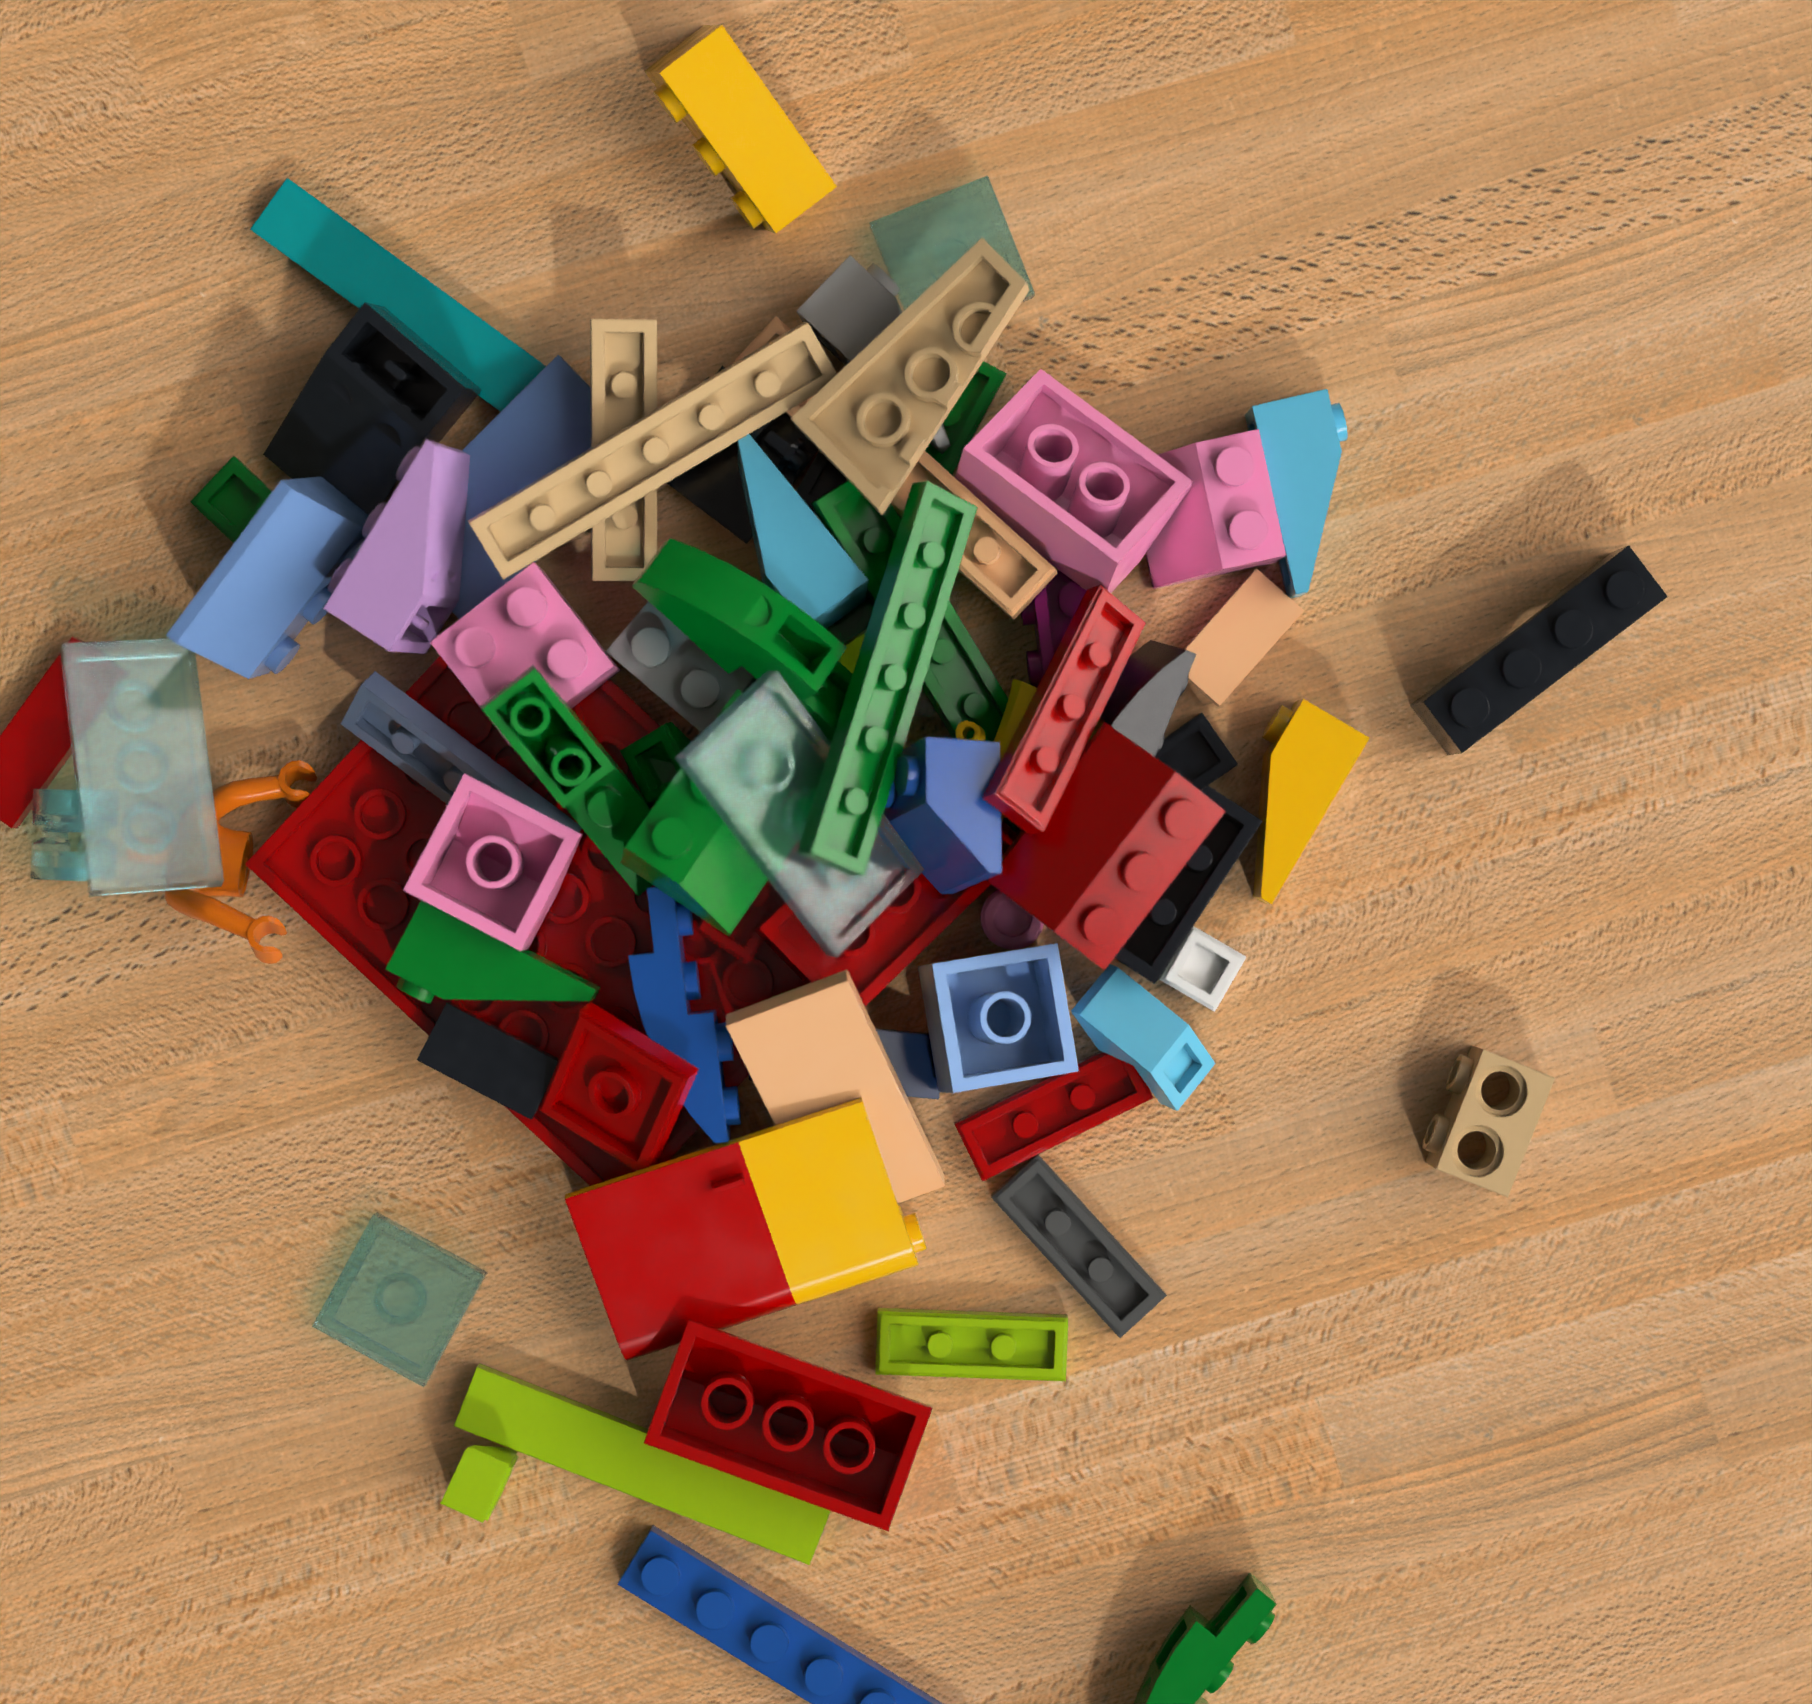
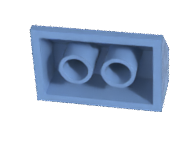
M321 476L281 480L166 636L176 644L247 679L268 674L270 671L278 674L298 652L300 644L294 639L309 621L314 625L327 614L328 611L323 608L332 595L328 591L329 582L337 568L346 559L351 558L353 560L364 543L366 537L362 535V530L369 515Z

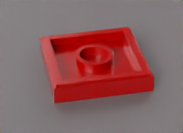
M589 1002L577 1015L538 1110L631 1169L638 1171L658 1163L699 1069L599 1006Z

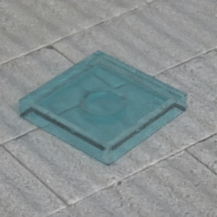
M988 175L870 222L871 232L889 277L900 288L897 297L903 311L981 238L1027 282L1029 292L1022 302L1035 296Z
M376 1212L370 1219L312 1327L425 1387L488 1272Z

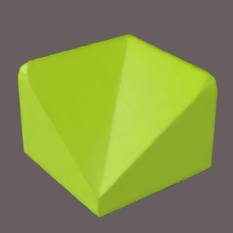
M469 1446L464 1451L440 1504L479 1522L488 1521L518 1460L517 1451L506 1447Z

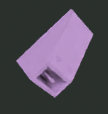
M426 439L421 448L416 446L405 456L396 474V479L400 481L389 502L387 504L384 502L380 503L367 518L362 530V535L366 539L354 559H346L333 574L328 586V591L332 595L323 609L387 651L426 654L432 645L430 642L437 637L459 601L470 455L462 450Z

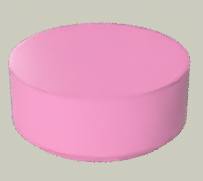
M998 889L986 898L981 909L980 921L985 935L994 944L1005 949L1015 950L1030 945L1038 938L1044 926L1043 923Z

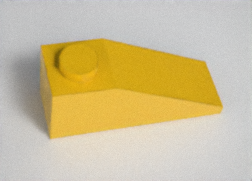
M1305 699L1295 701L1291 709L1281 705L1262 735V738L1271 743L1263 755L1259 805V819L1262 820V823L1258 827L1253 897L1266 904L1274 902L1370 739L1368 736Z

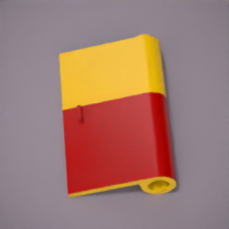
M862 1097L565 1194L568 1210L621 1353L627 1361L680 1344L689 1319L723 1330L918 1266L916 1253L927 1249L916 1213L904 1216L900 1205L897 1203Z

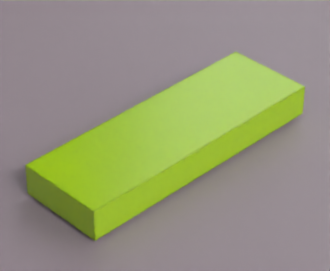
M878 1308L875 1375L1066 1381L1067 1314Z

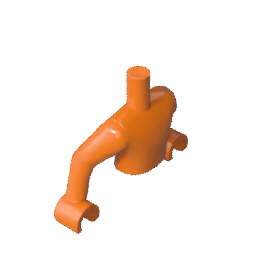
M297 760L287 763L281 768L279 775L248 778L224 784L184 809L171 842L131 837L127 846V862L166 867L165 900L169 906L192 919L209 923L248 940L255 957L261 962L267 964L277 963L282 959L281 951L273 946H262L259 943L268 934L286 935L287 931L282 922L273 916H261L255 919L213 898L244 896L250 875V869L245 863L253 856L252 833L223 827L219 824V821L223 816L238 807L258 801L284 797L289 805L298 808L310 793L304 790L291 789V785L298 780L316 781V773L308 763Z

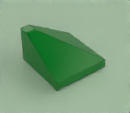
M668 722L620 750L643 797L650 807L657 803L696 746L672 722Z

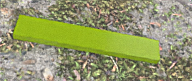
M479 1363L475 1370L454 1427L807 1565L811 1563L831 1512L822 1507L644 1444L649 1430L647 1428Z

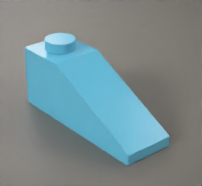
M1328 389L1255 405L1245 414L1248 431L1259 429L1286 552V556L1278 562L1286 595L1291 599L1300 597L1309 591L1342 453L1340 442L1346 441L1348 438L1343 409L1340 403L1331 404Z
M748 434L738 440V467L762 583L791 601L825 629H828L866 601L868 579L755 440Z

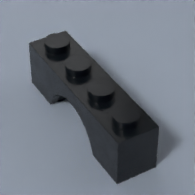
M1629 545L1613 551L1563 588L1554 599L1492 647L1459 667L1410 706L1447 755L1461 754L1668 596Z

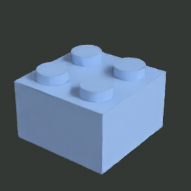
M1058 943L918 966L938 1092L957 1093L1079 1071Z

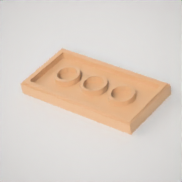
M848 970L726 1015V1028L775 1125L862 1097L897 1203L945 1186L944 1173Z

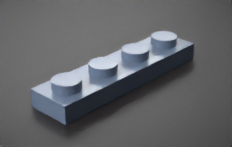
M375 671L361 684L341 725L447 805L465 773L580 833L582 828L578 823Z

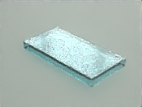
M170 638L62 643L60 653L89 897L221 887L224 882L195 653L176 644Z
M766 671L675 759L824 953L828 956L838 957L925 869L884 814L882 815L864 876L845 874L797 853L831 743L779 672Z

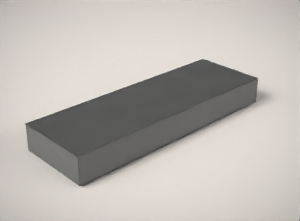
M1039 1154L1032 1157L991 1194V1198L1119 1338L1127 1333L1167 1296L1162 1288Z

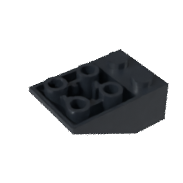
M365 302L326 350L263 455L291 479L321 476L365 513L370 515L380 503L384 502L387 504L398 487L400 481L396 479V474L405 456L414 447L418 446L421 448L426 439L440 443L482 390L384 306Z

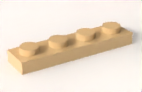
M590 319L591 448L657 409V320ZM657 489L591 527L592 581H636L656 554Z

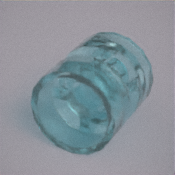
M33 789L32 825L42 832L41 838L31 843L30 879L116 881L117 846L107 840V833L118 826L119 792ZM68 832H81L77 851H70L71 845L68 840Z

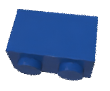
M924 737L903 749L897 761V770L879 826L941 894H954L1002 873L1001 812L982 798L1000 763V742Z

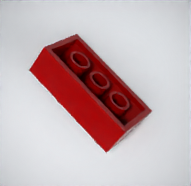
M689 1319L644 1444L889 1531L933 1408L924 1403Z

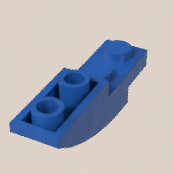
M657 887L647 888L654 952L637 953L628 956L634 994L643 1026L648 1038L699 1069L683 1105L714 1143L728 1142L731 1137L730 1126L741 1125L737 1086L725 1087L723 1061L734 1060L733 1041L726 1028V1022L718 1023L717 1009L691 1012L690 1000L701 999L697 961L685 962L683 936L694 935L692 911Z

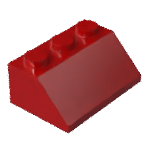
M1104 722L1086 745L1044 832L1030 836L1022 829L1002 855V873L986 881L1105 970L1226 811L1176 771Z

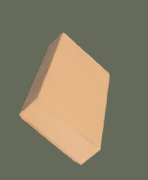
M1255 569L1185 648L1196 654L1189 672L1188 681L1217 707L1220 706L1304 610L1263 573Z

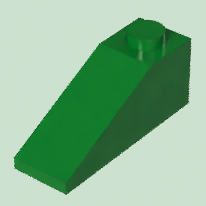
M423 900L420 901L385 969L400 977L396 984L398 989L426 1003H431L435 995L442 999L591 1001L596 999L601 989L600 986L535 952L529 949L519 951Z

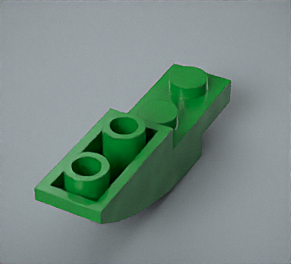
M672 538L665 541L633 583L632 587L728 674L743 666L830 745L852 678V673L839 662L847 647L799 607L759 580L700 549Z
M532 665L481 705V709L562 808L565 807L626 883L639 896L647 888H650L652 884L621 864L625 846L652 808L574 711L535 666Z
M1249 1573L1210 1621L1189 1605L1169 1632L1151 1662L1134 1704H1208L1201 1697L1206 1690L1210 1694L1217 1691L1231 1674L1234 1667L1231 1659L1246 1641L1251 1645L1256 1643L1270 1628L1275 1618V1614L1271 1611L1277 1603L1269 1588Z

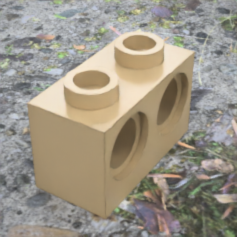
M1471 1045L1467 1057L1460 1054L1450 1070L1446 1090L1453 1093L1444 1115L1435 1114L1427 1128L1423 1140V1149L1429 1151L1425 1163L1439 1171L1508 1197L1555 1077ZM1502 1071L1509 1081V1092L1506 1098L1499 1104L1487 1105L1481 1095L1482 1083L1488 1075ZM1480 1131L1486 1142L1484 1155L1475 1163L1463 1164L1457 1152L1460 1140L1470 1132Z

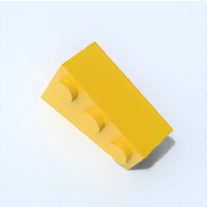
M703 25L644 71L657 87L653 93L667 114L675 123L682 120L697 139L692 144V147L707 169L715 177L722 172L737 191L730 199L752 229L762 224L766 230L776 234L837 187L723 25Z

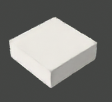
M1193 926L1159 977V980L1215 1012L1245 961L1246 956Z

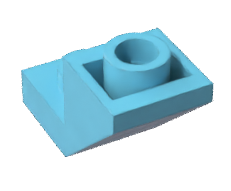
M1109 964L1071 1010L1099 1051L1133 1065L1159 1103L1176 1111L1180 1109L1216 1064L1188 1023L1114 965Z

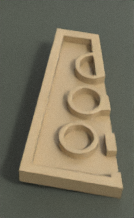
M981 238L791 417V420L798 429L881 515L884 514L1029 292L1027 282Z

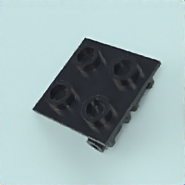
M721 366V368L718 370V372H720V371H722L723 369H725V367H724V366ZM785 413L750 433V436L791 486L819 450ZM738 441L667 482L673 489L747 544L753 537L738 467Z

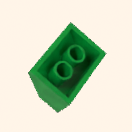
M737 689L625 846L621 864L729 937L803 831L825 762L790 724Z

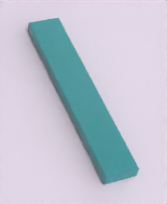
M286 178L250 229L358 309L365 302L384 306L482 390L478 396L500 412L546 367L289 178Z

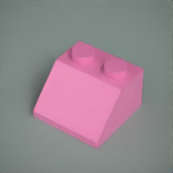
M1259 429L1196 442L1158 454V456L1190 478L1193 483L1188 493L1145 553L1153 589L1277 563L1286 556Z
M464 773L403 890L519 951L528 950L559 892L582 834Z

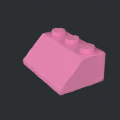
M1042 369L963 448L955 478L1051 565L1085 590L1101 584L1110 593L1115 590L1141 561L1193 483L1190 478Z

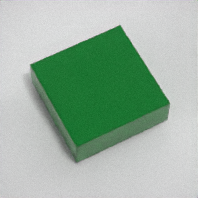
M233 456L190 503L229 540L235 543L273 491L240 459Z

